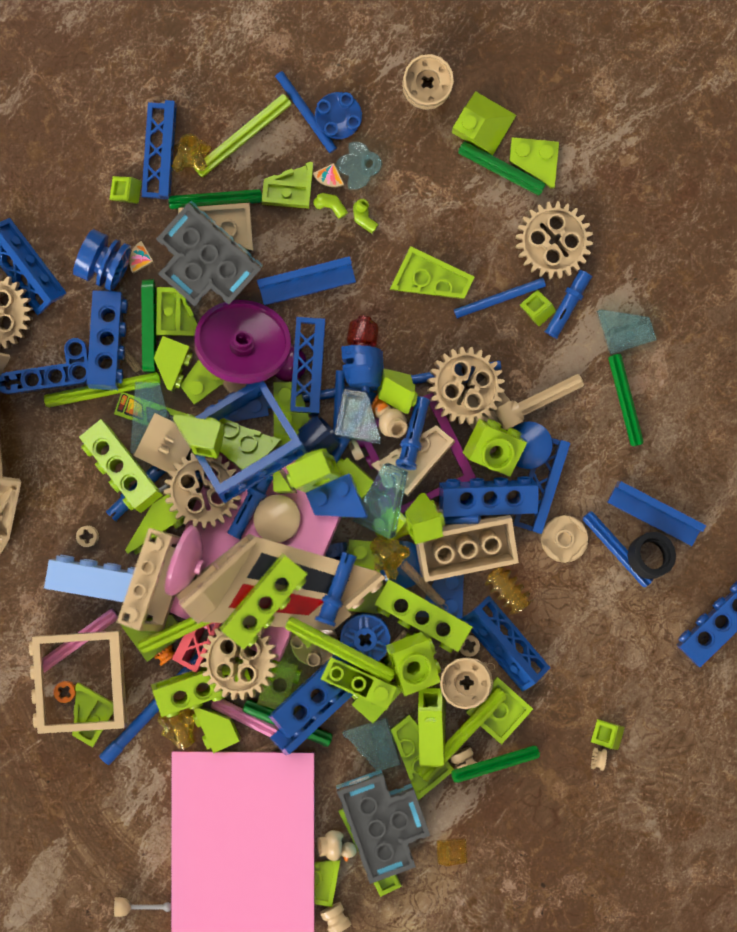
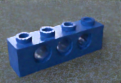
M93 291L87 370V386L90 389L118 390L119 383H123V369H120V360H124L125 346H121L122 337L126 336V322H123V313L127 314L128 301L124 299L122 292ZM107 313L115 314V318L111 322H105L104 316ZM106 336L114 337V341L110 345H103L102 340ZM111 359V367L107 369L101 368L103 360Z
M527 476L517 477V480L496 477L494 481L472 478L470 482L448 479L446 482L439 483V511L443 514V517L538 513L539 485L534 479ZM517 491L515 498L507 499L509 492ZM465 492H469L470 497L465 501H461L460 496ZM487 492H494V495L491 499H483L484 495Z
M737 581L729 588L731 592L725 598L722 596L712 605L714 609L708 615L706 613L702 614L695 621L697 625L691 631L686 630L678 638L680 642L676 646L699 668L737 632V611H734L732 608L733 601L737 599ZM719 615H723L726 619L725 625L721 628H717L715 625V620ZM702 632H707L709 635V639L705 644L698 642V636Z
M333 655V656H332V657L335 658V659H338V660H340V661H342V662H345V663H347V664H350V665H352V666H355V665H353V664H351V663L345 661L344 659H342V658H340V657H338V656H336V655ZM329 660L268 715L269 719L286 738H291L292 736L297 738L306 729L304 725L310 719L315 721L323 714L322 708L327 703L332 705L341 697L339 694L342 690L341 688L331 686L328 682L321 680ZM314 689L321 693V699L317 703L311 699V692ZM297 705L301 706L304 711L301 719H297L293 715V710Z

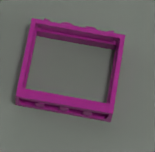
M430 393L423 397L430 399L434 396V393ZM430 401L429 407L440 429L455 441L450 450L463 476L457 479L461 480V482H468L470 479L476 478L466 456L462 453L463 450L447 417H441L443 409L435 410L434 408L438 402ZM379 419L358 428V435L355 436L360 448L365 447L369 454L365 459L371 470L374 469L371 464L378 461L379 458L367 432L379 427ZM378 472L379 477L376 478V481L381 491L386 490L390 497L386 500L388 506L393 504L401 513L406 512L416 499L401 505L391 482ZM439 488L426 493L429 500L439 496Z

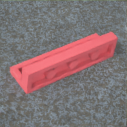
M210 623L203 627L207 626L209 635L216 637L214 629L220 628L222 623ZM203 627L184 635L172 660L196 673L199 672L200 664L205 660L200 654L207 653L208 651L204 647L201 651V646L203 644H211L209 639L199 643L205 630ZM196 648L198 659L195 665H193L189 660Z

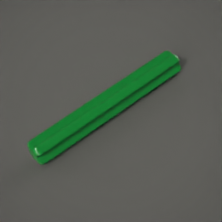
M463 142L458 150V153L465 158L538 196L545 188V183L467 142Z
M256 189L170 196L168 201L170 209L184 208L190 201H193L197 206L238 203L252 204L262 202V191Z
M611 355L608 359L630 445L638 446L643 444L644 441L622 355Z
M250 699L246 700L243 707L244 713L275 725L268 717L274 709ZM317 728L307 739L328 747L333 735Z
M530 746L452 770L451 776L455 783L463 782L538 759L540 752L537 746Z

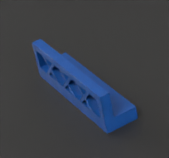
M165 100V103L148 102L142 198L169 199L171 196L177 113L175 101ZM153 109H164V120L159 125L153 119ZM159 130L163 134L162 144L156 148L151 143V136ZM152 147L154 151L150 154V148ZM158 154L161 157V167L155 172L149 166V162L153 156ZM156 177L159 180V193L147 192L148 183Z
M10 218L1 221L0 267L8 277H12L13 283H20L18 290H27L23 297L31 298L28 304L39 315L51 303L63 298L66 291ZM7 255L13 260V266H10L7 262ZM21 274L26 277L27 285L22 282ZM35 293L44 301L41 305L35 299Z
M349 256L259 279L257 282L263 304L266 306L356 283Z
M296 317L290 412L309 413L310 416L314 417L319 415L325 319ZM301 323L315 324V333L308 339L301 333ZM300 337H301V338L303 339V341H304L301 345H300ZM312 339H314V347L310 343ZM305 345H308L313 351V357L305 363L299 356V351ZM298 361H300V362L302 363V366H301L299 369H298ZM313 361L311 370V368L308 365ZM304 368L312 375L311 381L305 386L297 379L298 374ZM298 384L301 389L296 393ZM310 385H311V394H310V393L308 392V390H307V388H308ZM304 391L310 398V407H295L296 397Z
M552 438L553 444L558 445L555 455L549 457L545 462L549 470L548 477L539 481L535 475L536 469H530L528 475L532 479L534 477L542 493L541 500L538 501V513H533L535 516L533 525L520 523L521 514H516L513 522L514 526L539 534L543 532L570 446V442ZM553 459L552 465L550 467L548 461ZM546 481V484H545V487H544V490H543V488H542V486H541V483H543V482Z
M617 481L607 500V503L689 546H693L699 532H703L706 525L622 481Z
M487 596L476 608L461 619L472 626L471 632L522 692L536 684L550 669V666L490 596ZM487 605L492 611L493 617H489L482 608ZM500 625H504L507 628L508 635H504L500 631ZM515 643H519L523 647L524 654L517 651ZM531 661H534L541 670L538 673L531 667Z
M342 689L339 692L341 697L332 705L327 703L322 708L323 714L315 721L310 719L304 725L306 729L297 738L294 736L286 738L278 729L270 739L285 755H290L354 694ZM318 692L311 698L312 701L315 703L319 702L321 693ZM303 708L294 714L295 718L301 719L303 717Z

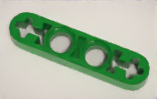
M142 279L143 372H155L156 286L154 279Z

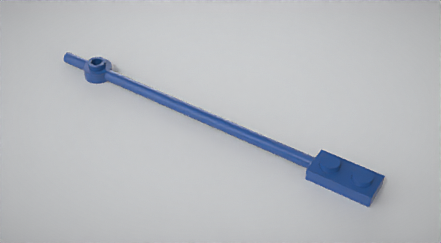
M494 361L497 362L494 370H501L500 361ZM456 364L454 370L458 376H463L464 374L461 372L463 366L460 364ZM474 366L471 367L468 380L463 383H468L471 375L475 370ZM428 372L411 375L413 384L426 383L429 378H434V375ZM345 386L344 396L362 393L361 389ZM335 388L321 390L320 400L335 398ZM370 388V390L377 391V388ZM302 393L304 402H310L308 395ZM262 394L223 418L236 422L269 416L268 409L271 406Z

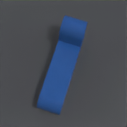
M72 338L64 346L66 363L1 374L0 391L5 394L15 395L86 384L88 345L78 338ZM80 343L82 345V352L74 356L71 348L74 344ZM78 367H84L86 370V375L83 379L75 377V370ZM56 370H60L62 373V379L58 383H54L51 379L52 373ZM31 374H37L39 381L35 386L31 387L28 383V378ZM10 378L13 381H21L22 385L13 384L10 389L5 386V383L9 382Z

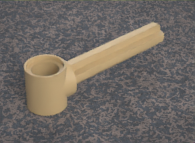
M576 374L519 403L513 400L497 407L498 409L495 413L503 429L508 430L509 427L512 428L522 423L525 415L584 386L583 380L579 374Z

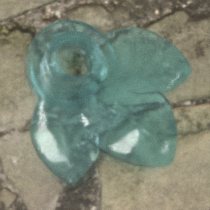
M351 142L349 143L350 154L340 157L335 166L341 173L349 175L348 189L354 190L368 184L370 177L376 175L381 170L382 160L378 154L370 152L364 143ZM371 159L373 165L367 168L366 162Z

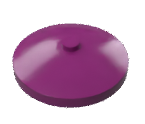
M233 300L230 304L223 302L209 309L199 320L194 338L195 351L202 365L213 375L239 384L257 383L274 376L285 365L291 345L290 332L284 320L269 307L248 300Z

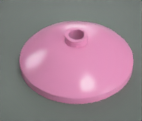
M189 526L184 531L171 558L165 580V593L170 596L176 595L192 582L196 574L200 575L205 563L202 560L203 545L197 527Z

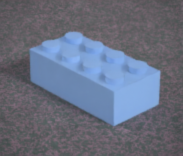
M56 555L55 559L49 560L44 589L120 602L125 600L135 567L123 570L120 564L114 563L100 566L97 565L98 561L91 559H80V562L74 561L75 557L68 555Z

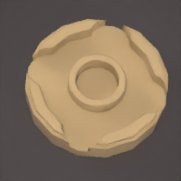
M565 515L554 517L544 526L540 539L542 549L548 557L555 561L564 563L575 561L583 555L587 548V529L581 521L574 517Z

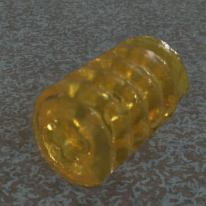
M505 566L497 567L486 576L488 579L484 585L493 584L494 586L490 591L491 594L499 591L500 594L496 600L505 599L506 601L502 607H512L509 612L510 616L517 614L533 602L534 598L527 600L530 595L529 591L521 593L524 588L523 584L515 586L518 578L516 576L509 578L512 572L510 569L502 571Z

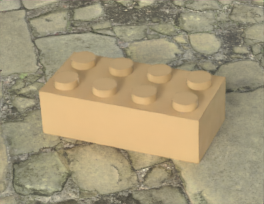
M509 514L481 515L479 524H445L442 527L443 537L416 544L420 572L425 582L519 563L512 517Z

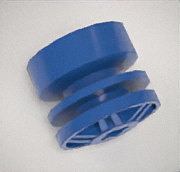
M92 229L78 252L73 274L86 281H90L97 273L96 285L101 287L105 283V289L113 291L127 270L131 245L124 243L120 248L121 242L116 239L107 247L108 235Z
M361 612L351 616L345 622L341 630L340 642L379 661L387 653L385 645L390 644V632L387 624L381 617L374 613ZM367 633L371 635L369 638L370 644H360L361 638L359 636L361 634L364 636Z

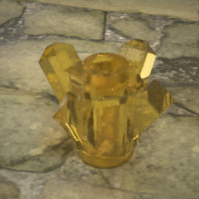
M194 134L183 135L179 142L174 145L178 152L171 167L175 172L183 171L185 167H195L200 171H204L207 164L203 154L207 155L212 147L207 142L199 140Z
M384 536L376 537L370 544V550L374 556V570H384L388 579H396L399 574L396 568L402 564L403 559L410 555L409 547L400 545L399 540H391Z
M187 708L181 710L178 715L169 718L158 715L157 722L163 727L161 735L171 740L178 749L187 748L195 742L193 732L195 720L192 717L194 709Z

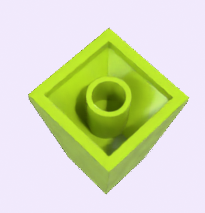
M475 92L453 126L452 133L493 156L516 115Z

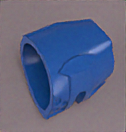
M362 345L341 347L342 361L345 363V365H342L343 373L349 387L361 389L362 393L371 392L370 388H378L381 384L384 368L383 351L376 347Z

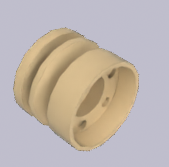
M432 54L420 55L413 59L406 67L402 81L403 93L408 102L413 106L423 110L435 109L442 105L451 93L454 83L453 72L449 64L441 57ZM423 79L426 81L431 79L433 81L431 89L429 87H422Z
M466 657L457 659L447 665L442 673L440 686L447 702L457 708L470 709L486 701L492 691L493 679L486 664L478 659ZM466 676H469V679L474 681V685H471L469 689H466V685L461 683L462 680L466 679Z

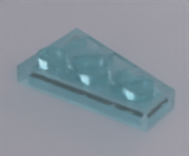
M135 382L130 453H135L154 413L168 419L160 383Z
M390 463L384 464L363 500L369 517H354L352 521L386 538L391 539L395 537L408 471Z

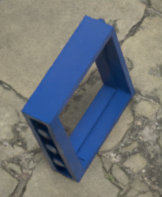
M264 381L246 384L244 388L228 394L224 400L216 405L208 406L204 412L196 416L199 419L214 418L219 421L263 394L291 439L288 443L222 483L219 482L205 456L195 455L224 503L307 454L302 442Z

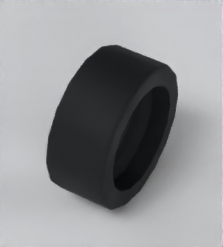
M647 532L633 540L627 555L632 570L640 577L646 579H656L671 571L676 561V551L671 540L658 532ZM646 542L654 543L662 552L663 564L658 569L649 568L641 558L640 550Z

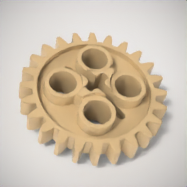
M557 201L555 208H552L550 202L546 203V209H543L539 204L537 206V213L529 210L531 218H522L526 226L519 225L517 228L523 232L515 236L516 239L522 241V243L516 245L517 249H523V252L518 257L527 258L523 265L526 266L531 263L533 265L531 272L539 269V277L548 272L549 279L553 277L554 273L561 279L563 271L570 276L571 268L576 271L580 269L577 262L581 264L586 263L583 255L589 256L591 254L586 247L593 245V242L587 240V238L593 235V232L585 231L590 223L582 224L581 221L585 215L577 217V208L572 212L568 211V203L563 209L560 208L559 201ZM550 219H559L562 227L560 229H553L550 226ZM540 224L545 225L547 231L553 238L556 236L559 237L557 243L565 252L568 253V257H565L563 255L562 251L560 250L557 244L554 243L551 245L549 243L551 237L549 236V234L546 233V231H544L540 227ZM534 233L541 234L544 239L543 243L539 245L534 244L531 240V235ZM568 236L574 237L577 241L576 247L570 248L566 246L565 238ZM549 251L556 252L559 258L558 262H549L546 254Z
M0 274V296L5 292L9 297L7 305L4 306L0 302V348L2 344L7 349L9 348V341L12 344L18 343L16 336L20 338L25 337L21 330L30 329L25 322L33 320L32 317L27 315V312L32 311L33 308L26 307V303L31 300V298H23L27 290H18L19 282L11 284L12 277H6L3 281V274ZM6 316L11 320L9 329H5L2 325V320Z
M460 347L458 354L454 349H451L449 351L450 357L445 353L441 355L443 362L438 360L434 362L438 369H431L429 371L434 375V378L427 379V382L433 384V387L427 389V392L434 393V396L429 400L438 402L434 409H443L441 417L450 414V422L454 421L457 417L460 425L464 423L465 418L467 423L471 425L474 418L477 422L479 419L482 420V414L486 418L490 417L491 414L488 409L496 411L498 408L494 402H502V399L497 395L505 392L504 389L499 388V384L504 383L505 380L498 379L497 377L502 373V370H494L497 362L490 364L488 361L491 355L483 358L482 350L480 349L474 354L473 347L468 348L467 353H465L463 347ZM456 364L463 366V376H458L455 373L454 368ZM474 366L475 370L467 383L470 389L464 391L461 404L457 405L458 398L464 390V385L461 383L468 380L471 367ZM477 374H482L486 378L484 386L477 383ZM447 386L455 389L454 398H449L446 395L445 390ZM469 395L474 396L477 400L475 408L470 407L467 403Z
M191 453V460L189 461L185 457H181L183 465L174 463L177 471H168L172 480H165V484L170 486V488L165 489L164 494L171 495L165 502L168 504L173 503L169 511H178L175 518L178 520L184 517L185 526L189 521H192L194 527L201 523L203 530H205L207 523H210L215 528L216 520L224 524L223 516L232 517L229 510L238 509L237 505L233 502L241 501V497L237 495L226 503L215 504L212 502L211 496L217 492L212 483L205 479V471L195 455ZM221 455L216 460L212 457L206 458L212 470L217 473L220 483L236 473V469L228 470L230 461L224 464L221 463ZM196 470L200 472L204 488H209L207 490V499L211 507L210 511L206 510L202 493L196 492L199 491V483L195 474ZM191 477L194 479L195 484L191 488H184L181 484L182 479ZM196 499L201 502L202 507L200 510L192 511L189 509L188 503L191 500Z
M219 628L214 629L217 636L208 635L211 644H203V647L208 651L207 653L200 654L201 657L206 658V662L200 664V666L207 667V671L202 675L211 677L207 684H216L214 692H219L223 689L222 697H227L231 693L232 700L237 699L238 695H240L241 700L247 699V692L251 698L256 697L255 689L260 693L264 692L262 684L266 686L271 685L268 677H276V674L271 669L279 666L273 662V659L279 657V654H272L271 652L276 645L268 644L272 637H263L265 629H261L258 632L259 638L254 643L257 647V654L253 657L248 652L249 646L243 650ZM228 640L234 644V649L231 653H228L225 649V644ZM236 657L243 659V664L236 662ZM224 664H227L231 670L228 677L222 674ZM248 667L254 672V677L251 681L245 677V671ZM237 673L239 678L238 682L235 681Z

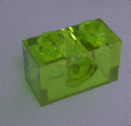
M273 659V662L279 665L271 669L276 674V677H268L271 685H262L264 692L260 693L257 704L276 709L292 694L293 683L298 685L301 670H297L298 663L281 659L279 662ZM278 678L284 679L287 683V688L282 691L277 690L274 687V681Z

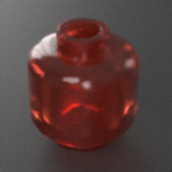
M358 316V319L350 321L348 325L347 343L349 345L375 347L378 342V324L372 321V318L369 316Z

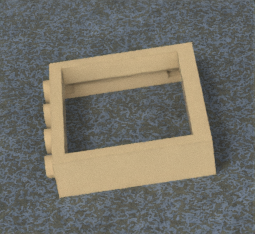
M149 528L117 623L139 631L160 632L164 630L175 595L170 596L165 593V580L175 551V547H172V544L177 545L181 538L180 536ZM152 534L157 536L155 543L150 542ZM125 613L130 614L129 619L124 618ZM148 615L153 616L152 621H146Z
M122 630L32 637V641L29 642V654L33 656L34 665L30 667L31 680H35V689H32V703L36 704V713L33 714V726L37 728L38 734L120 729L128 726ZM109 639L114 721L47 725L42 644Z

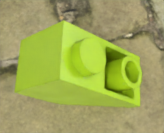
M162 336L154 360L166 388L174 392L175 388L179 389L181 387L180 385L184 379V375H181L184 366H189L193 353H190L191 347Z
M383 368L381 384L377 388L379 399L399 411L409 414L411 406L414 407L418 395L415 392V384H413L411 375Z
M174 414L173 420L195 455L218 458L225 435L221 422L214 418L199 419L190 414H183L182 416Z
M425 492L421 493L405 512L408 533L415 544L443 537L442 527L445 526L443 514L437 512L435 502L433 500L430 501Z
M204 706L194 709L193 720L198 728L202 727L205 734L202 736L203 742L207 749H212L213 753L241 740L232 718Z

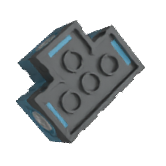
M190 201L156 239L162 245L164 244L168 251L174 255L158 274L194 306L210 289L223 297L227 304H230L261 270L263 265L258 260H255L243 246L233 240L234 238L222 227L220 228L216 225V222L204 211L202 212L193 201Z
M380 769L336 785L339 799L369 883L371 884L415 868L416 866L408 844L415 842L416 839L428 837L430 833L412 784H408L398 790L389 791Z

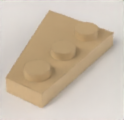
M250 203L198 206L202 212L204 211L216 222V225L220 228L222 227L232 236L236 243L245 249L254 250ZM178 208V213H180L183 208Z
M434 426L421 434L420 442L422 449L418 451L416 470H406L395 464L396 460L400 457L402 447L394 450L382 460L371 464V466L404 494L409 496L455 443L438 426Z

